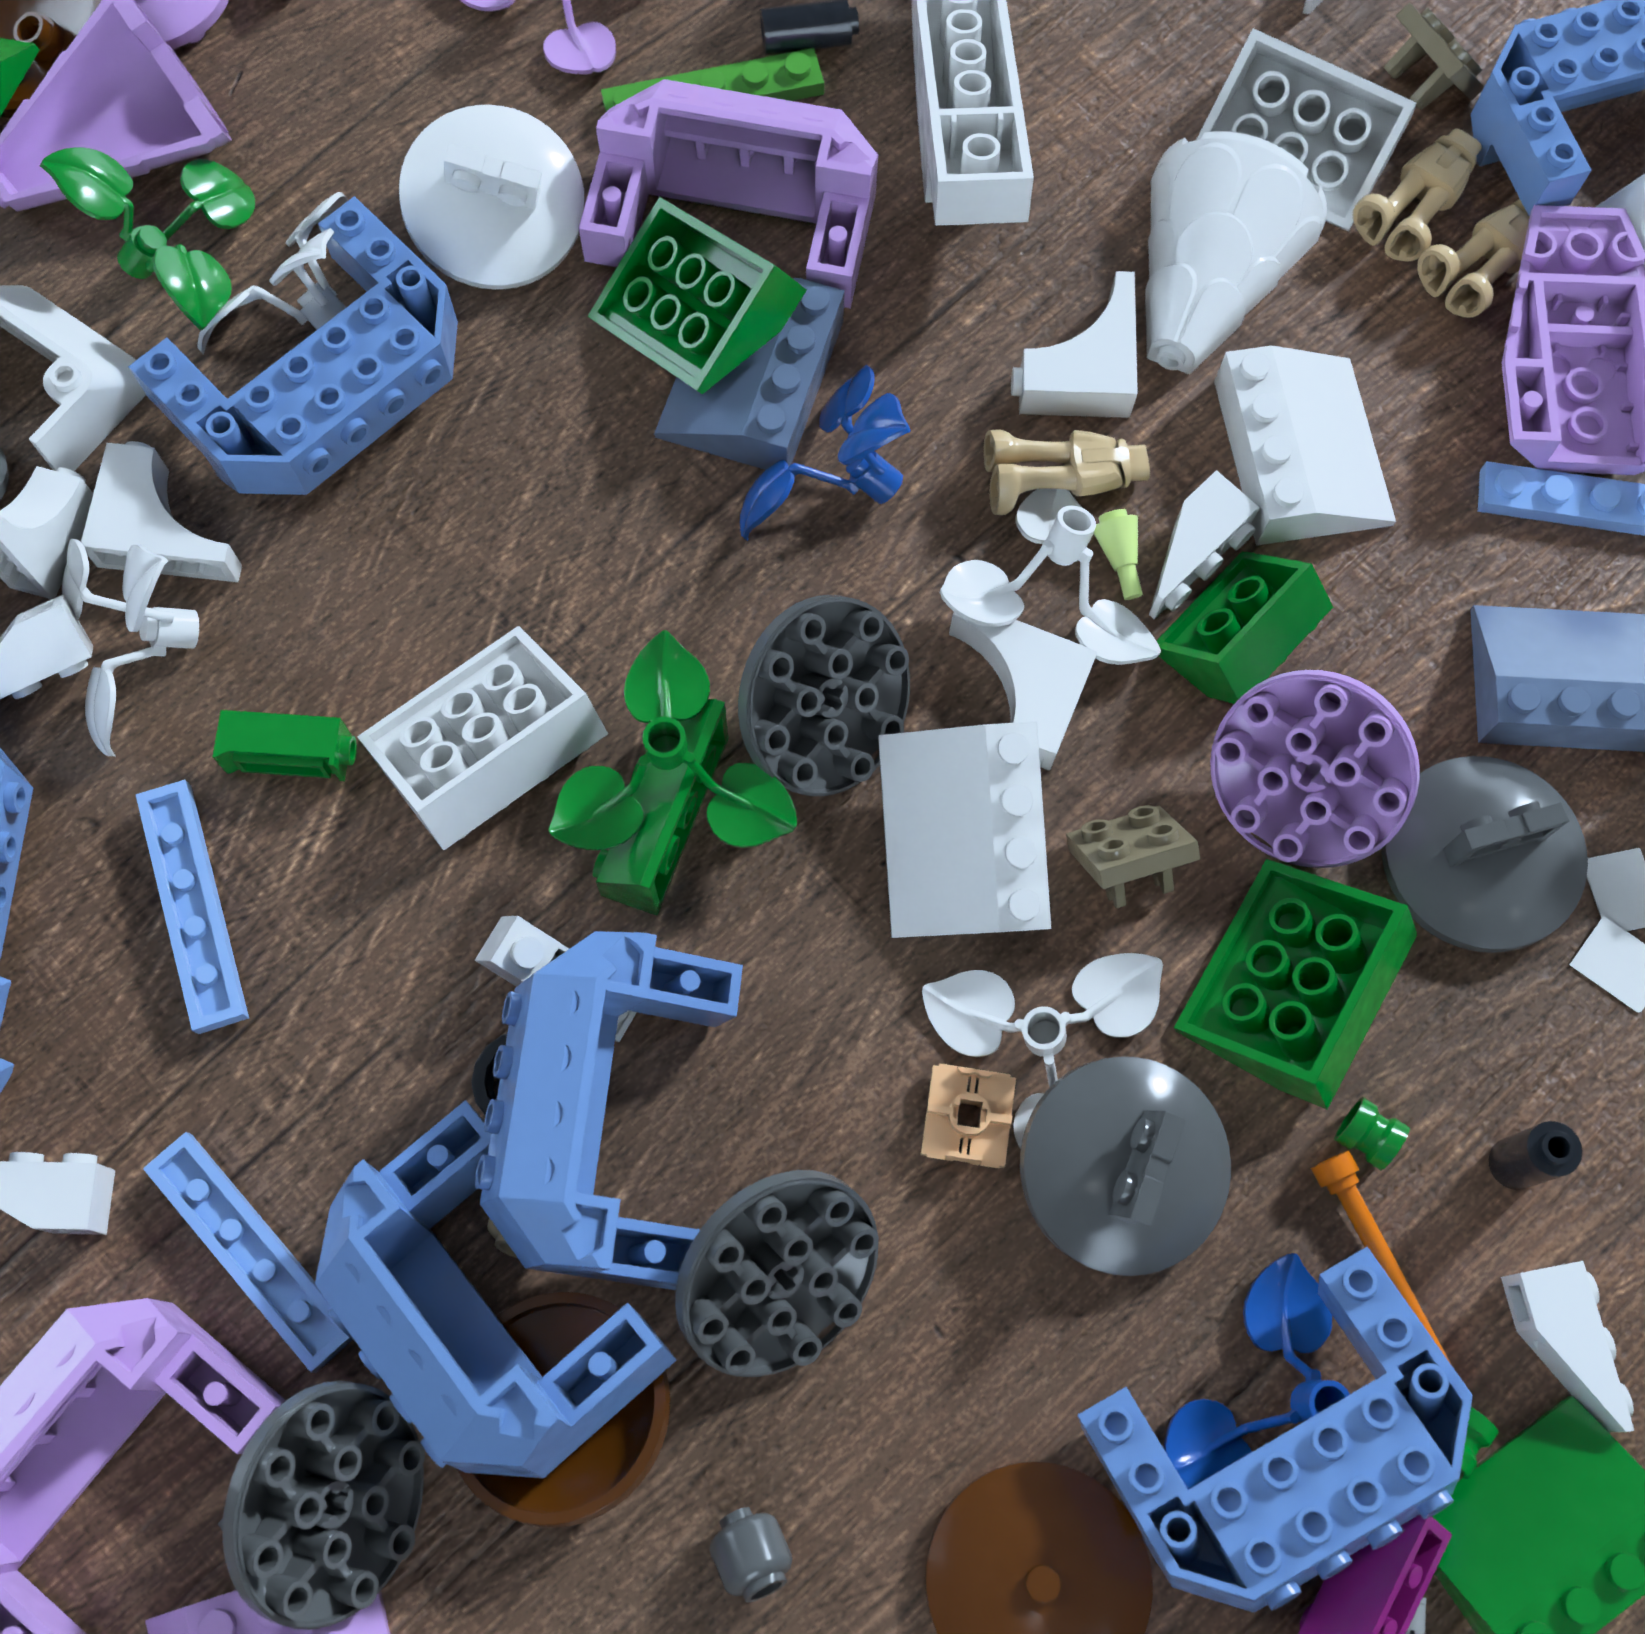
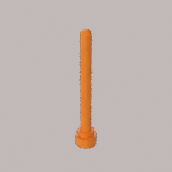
M1350 1150L1337 1154L1311 1167L1320 1187L1326 1186L1330 1195L1337 1194L1364 1247H1368L1449 1361L1356 1186L1360 1180L1355 1172L1360 1169Z

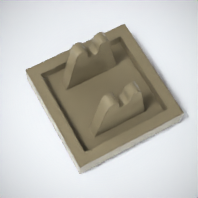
M1409 2L1396 17L1412 36L1385 64L1384 69L1396 79L1424 55L1428 54L1437 64L1438 68L1414 92L1410 100L1416 102V106L1422 110L1454 84L1472 101L1484 88V85L1476 77L1483 69L1428 7L1420 13Z
M1139 806L1129 811L1126 816L1109 821H1089L1082 825L1081 829L1066 833L1069 852L1099 886L1105 889L1108 900H1113L1116 909L1126 906L1125 882L1152 875L1154 884L1156 886L1160 885L1162 893L1166 894L1174 891L1172 868L1201 860L1198 841L1161 806Z

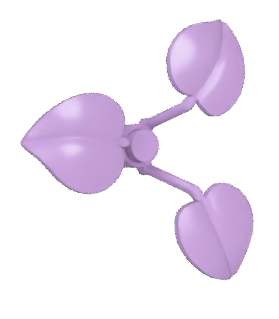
M460 0L470 8L480 11L501 10L515 2V0ZM562 0L568 29L556 30L548 35L544 42L546 60L554 68L566 73L591 74L592 72L606 70L612 65L616 55V43L612 33L607 27L598 22H588L576 27L571 1Z

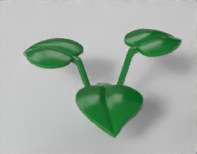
M83 147L58 150L42 160L40 167L53 178L64 196L83 213L99 220H112L119 217L124 210L123 229L119 236L126 242L117 254L120 267L128 275L138 279H146L155 272L165 291L185 316L200 331L205 329L230 298L232 291L230 278L225 269L209 254L200 250L187 252L182 244L174 247L167 246V241L199 209H202L210 223L218 228L233 229L242 226L248 221L255 209V197L251 188L244 184V181L238 175L219 163L207 159L192 160L182 169L180 183L184 192L194 202L190 203L163 232L152 225H144L133 229L134 205L126 198L133 188V181L127 171L116 160L103 152Z
M663 630L649 641L638 654L625 681L624 700L627 709L634 719L642 723H648L642 736L646 754L639 758V765L632 781L625 787L621 775L609 767L589 766L582 768L574 773L563 785L548 830L554 839L577 849L607 850L618 847L630 840L643 823V808L631 795L639 789L648 768L653 765L661 770H672L679 767L682 763L687 764L711 792L717 794L707 806V820L714 835L728 845L739 848L756 847L790 834L797 827V816L793 801L785 787L775 776L772 778L756 764L736 763L731 765L723 776L721 786L714 782L695 759V755L688 751L685 730L678 721H687L694 718L707 704L710 695L709 677L700 661L687 651L669 631Z

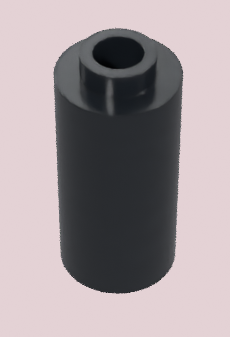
M828 0L760 9V26L765 55L789 53L809 48L823 49L847 46L852 44V35H859L857 7H849L848 0Z
M1546 1121L1498 1141L1490 1151L1489 1168L1494 1178L1501 1185L1513 1190H1522L1566 1176L1575 1171L1582 1159V1145L1579 1137L1570 1127L1561 1122Z

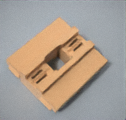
M939 1063V1066L933 1065L920 1155L947 1161L967 1162L978 1166L1004 1168L1013 1117L1012 1108L1016 1078L1010 1077L1011 1074L941 1063ZM968 1079H970L969 1092H967ZM976 1080H978L977 1092L975 1093ZM961 1103L980 1107L977 1128L957 1125L958 1110ZM960 1139L962 1140L961 1153L959 1152ZM968 1141H970L969 1153L967 1155Z

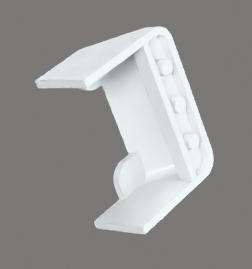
M0 285V326L53 362L44 374L43 386L50 398L60 406L36 430L29 440L53 471H57L58 468H67L75 471L146 395L128 367L136 359L30 287L23 285Z

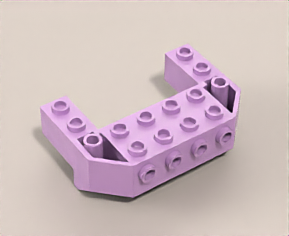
M663 79L613 106L598 120L596 131L600 153L579 225L585 262L617 267L640 229L648 195L662 196L817 223L806 267V280L845 290L844 307L851 308L876 196L878 154L842 110Z
M145 1298L66 1309L1 1384L0 1634H87L27 1580L18 1569L166 1393L236 1454L243 1453L252 1436L265 1419L286 1401L175 1304Z

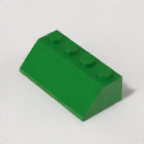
M708 699L702 711L694 718L687 721H678L685 730L688 751L695 755V759L711 778L714 776L729 739L725 702L718 699ZM638 760V762H637V764H636V766H635V768H634V771H633V773H632L631 781H632V778H633V776H634V774H635V772H636V770H637V768H638L639 760ZM682 763L679 767L672 770H661L653 765L648 768L639 789L632 794V797L643 808L644 820L641 827L626 843L609 850H601L596 859L592 876L597 878L596 884L602 897L656 916L658 915L708 791V788L687 764Z

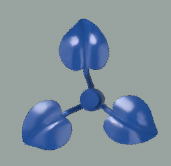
M865 365L853 378L841 385L829 398L819 418V427L826 433L832 432L840 424L847 432L848 438L839 450L838 460L843 465H847L846 472L850 474V479L847 480L798 463H793L788 467V463L784 460L776 462L757 478L744 499L740 513V532L745 540L748 541L750 532L765 521L785 501L792 489L794 476L799 474L843 487L853 495L861 489L878 504L886 503L896 494L902 484L903 474L876 453L875 450L911 432L903 416L900 401L895 395L886 393L870 404L857 418L854 427L852 425V415L866 405L874 387L875 375L871 367Z
M1296 1253L1278 1258L1264 1268L1256 1277L1246 1295L1243 1317L1247 1334L1252 1343L1263 1351L1283 1349L1285 1360L1305 1376V1381L1298 1384L1291 1394V1411L1244 1423L1236 1427L1232 1412L1224 1404L1214 1400H1193L1179 1408L1167 1427L1164 1450L1188 1490L1252 1453L1248 1444L1241 1437L1286 1424L1303 1423L1350 1395L1348 1390L1339 1382L1321 1380V1372L1318 1369H1311L1294 1353V1351L1311 1353L1318 1350L1329 1337L1332 1328V1314L1318 1295L1319 1284L1306 1270Z

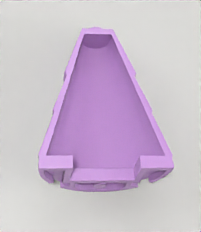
M102 0L67 50L61 52L31 98L23 100L1 132L0 206L3 209L10 206L16 211H22L67 199L53 178L40 167L42 160L46 156L58 150L83 147L103 152L116 160L132 178L148 174L152 169L210 153L215 148L224 146L232 140L223 122L171 47L167 45L161 35L155 30L154 24L135 0Z

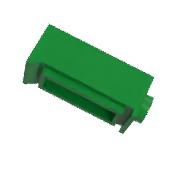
M220 710L212 757L227 774H231L239 769L243 773L331 778V774H335L340 781L345 782L347 765H353L356 759L357 743L355 736H352L342 719L338 717Z

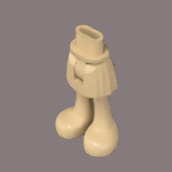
M1453 129L1448 136H1441L1434 144L1414 156L1403 166L1400 176L1401 183L1389 198L1380 194H1369L1361 198L1354 207L1353 222L1362 238L1371 245L1378 244L1387 234L1395 219L1417 197L1421 202L1409 218L1403 219L1391 232L1386 240L1384 249L1385 254L1395 260L1408 262L1419 259L1420 255L1431 246L1432 235L1427 226L1438 210L1451 209L1464 191L1470 172H1472L1476 165V156L1482 149L1480 142L1460 129Z
M1518 199L1510 206L1502 208L1477 222L1472 232V238L1457 252L1449 246L1437 244L1430 246L1420 255L1418 259L1419 278L1426 291L1432 297L1440 296L1459 275L1483 256L1489 259L1476 273L1467 274L1450 289L1445 299V307L1452 314L1466 318L1481 314L1492 303L1493 288L1491 284L1504 272L1509 274L1519 272L1530 218L1521 200Z
M1000 429L988 430L985 434L984 464L987 472H993L990 481V506L994 515H1006L1011 512L1018 496L1030 490L1064 489L1071 490L1072 494L1076 496H1087L1107 492L1119 487L1127 488L1130 481H1146L1150 477L1146 446L1127 445L1124 439H1118L1116 442V439L1105 435L1078 430L1072 432L1069 441L1062 442L1023 440ZM1047 461L1065 463V466L1029 467L1019 466L1015 463Z

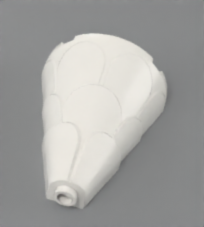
M1228 131L1204 132L1201 139L1190 142L1183 138L1164 152L1151 179V232L1148 238L1149 280L1145 289L1147 359L1159 363V365L1168 370H1179L1191 374L1242 325L1245 315L1277 286L1279 279L1318 241L1327 217L1325 195L1321 186L1314 187L1306 177L1309 169L1292 154L1261 138Z

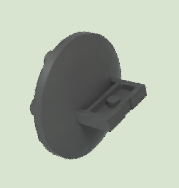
M840 595L811 597L792 605L778 615L766 627L752 648L739 687L738 717L740 730L752 761L772 778L775 776L785 789L814 797L829 796L846 791L860 782L869 779L872 773L880 766L879 755L875 760L872 758V755L879 749L878 735L904 733V720L910 695L909 655L894 626L879 610L858 599Z
M1458 757L1435 764L1421 772L1418 793L1405 823L1391 841L1381 848L1382 861L1388 883L1399 903L1408 905L1412 919L1442 941L1477 952L1498 953L1518 950L1550 935L1575 910L1582 896L1587 878L1588 857L1584 835L1576 816L1567 802L1548 782L1537 774L1515 763L1492 757Z
M1113 1057L1091 1061L1073 1069L1058 1079L1041 1097L1031 1113L1023 1135L1020 1151V1175L1029 1210L1041 1231L1055 1247L1066 1256L1088 1268L1108 1274L1137 1276L1151 1274L1174 1266L1197 1250L1208 1238L1220 1219L1227 1201L1231 1180V1157L1226 1132L1215 1108L1193 1082L1175 1069L1156 1061L1138 1057Z
M795 1170L771 1175L747 1186L726 1201L707 1220L694 1238L685 1255L677 1279L675 1292L677 1320L684 1338L696 1354L712 1368L737 1377H761L787 1370L796 1365L806 1366L814 1362L824 1347L833 1341L845 1327L853 1325L859 1319L862 1313V1302L874 1277L878 1259L879 1238L874 1217L866 1202L842 1180L833 1175L813 1170ZM834 1322L836 1325L820 1340L817 1336L824 1328Z
M332 1381L311 1386L290 1397L277 1407L265 1419L245 1447L233 1473L226 1497L223 1519L218 1523V1526L223 1531L225 1561L234 1587L244 1602L261 1617L283 1626L303 1630L324 1628L341 1622L357 1613L360 1609L371 1605L377 1594L393 1576L401 1561L412 1552L415 1544L414 1531L418 1522L423 1497L425 1451L418 1440L413 1424L407 1422L390 1401L389 1395L372 1386L349 1381Z

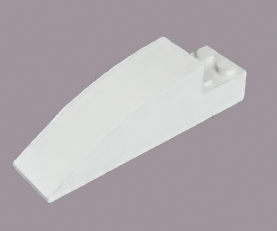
M911 0L915 84L925 203L933 202L935 226L1028 222L1034 177L1006 0Z

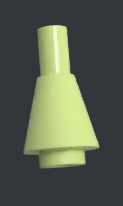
M1125 509L1104 513L1098 517L1099 523L1096 524L1093 534L1114 571L1118 573L1124 600L1138 598L1143 595L1136 569L1138 565V516L1127 515Z

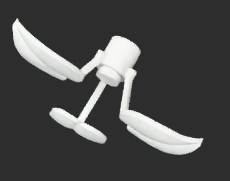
M337 192L324 200L297 226L285 243L291 247L297 242L300 247L299 252L283 262L269 280L273 286H276L294 270L308 289L297 300L303 308L298 310L264 289L253 285L230 299L213 317L207 327L200 331L198 349L203 354L209 337L218 322L232 310L257 299H263L295 317L301 325L309 321L316 330L346 308L336 297L337 293L330 287L316 261L317 259L326 258V244L335 232L329 228L307 242L314 225L321 222L348 201L342 192ZM307 262L318 281L316 284L304 270V264Z
M1036 489L1018 508L1015 517L1018 530L1027 540L1042 544V546L1014 581L1009 582L1006 574L999 567L991 563L971 560L955 566L948 573L944 585L939 592L946 605L960 617L982 626H1004L1015 621L1024 610L1022 599L1014 591L1019 590L1047 555L1054 563L1063 566L1080 561L1079 611L1085 616L1078 621L1075 627L1076 638L1080 645L1098 651L1096 655L1097 660L1116 665L1152 660L1161 653L1160 647L1150 631L1135 614L1123 605L1103 599L1097 601L1092 608L1090 607L1088 600L1089 562L1093 556V551L1087 548V545L1093 536L1096 521L1074 499L1069 490Z
M70 539L67 551V565L62 580V595L68 601L74 616L77 619L80 618L83 601L125 612L128 630L130 632L139 631L141 640L149 641L151 644L149 648L104 660L101 668L93 667L85 700V716L92 740L106 756L116 757L110 747L116 702V687L112 674L114 669L118 666L152 656L165 657L166 647L194 649L199 637V618L195 610L147 607L156 582L168 559L152 553L142 545H131L127 553L122 583L123 596L127 603L93 595L86 587L89 576V561L86 550L81 541Z
M1123 953L1105 956L1087 964L1078 973L1072 985V994L1075 1001L1086 1009L1083 1013L1069 1014L1068 1012H1063L1060 1014L1050 1007H1037L1027 1013L1024 1020L1017 1019L1014 1023H1009L1007 1021L1011 1018L1015 1009L1013 993L1006 981L1000 976L984 970L965 971L944 980L924 985L922 989L923 1001L928 1017L939 1036L953 1050L966 1056H989L999 1048L1002 1040V1031L1008 1033L1022 1032L1028 1049L1035 1055L1044 1057L1050 1088L1058 1080L1054 1055L1059 1053L1066 1043V1025L1083 1023L1094 1018L1097 1028L1103 1034L1114 1038H1129L1138 1035L1151 1024L1159 1006L1163 963L1161 959L1150 955ZM1044 1093L1033 1094L1026 1098L1015 1114L1013 1123L1014 1135L1020 1149L1028 1120Z

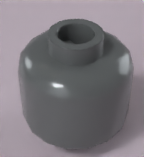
M744 1507L729 1513L720 1520L719 1524L722 1530L711 1540L709 1550L725 1591L733 1596H743L745 1602L749 1603L767 1597L782 1588L787 1583L785 1574L791 1568L793 1558L777 1519L768 1513L752 1514L750 1507Z

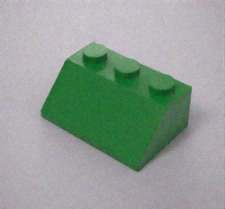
M1242 551L1156 640L1161 650L1159 657L1207 697L1235 704L1248 690L1266 680L1278 666L1286 661L1292 651L1331 611L1333 605L1312 563Z

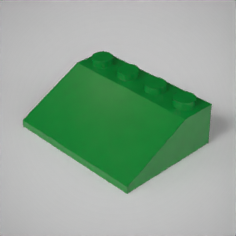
M659 197L587 317L696 391L704 394L782 331L807 289L773 263Z
M1266 859L1174 1026L1175 1031L1276 1089L1328 1110L1418 935L1408 905Z
M1574 1396L1565 1398L1478 1463L1469 1479L1460 1477L1451 1495L1454 1502L1432 1516L1452 1534L1434 1574L1476 1634H1595L1645 1595V1469Z

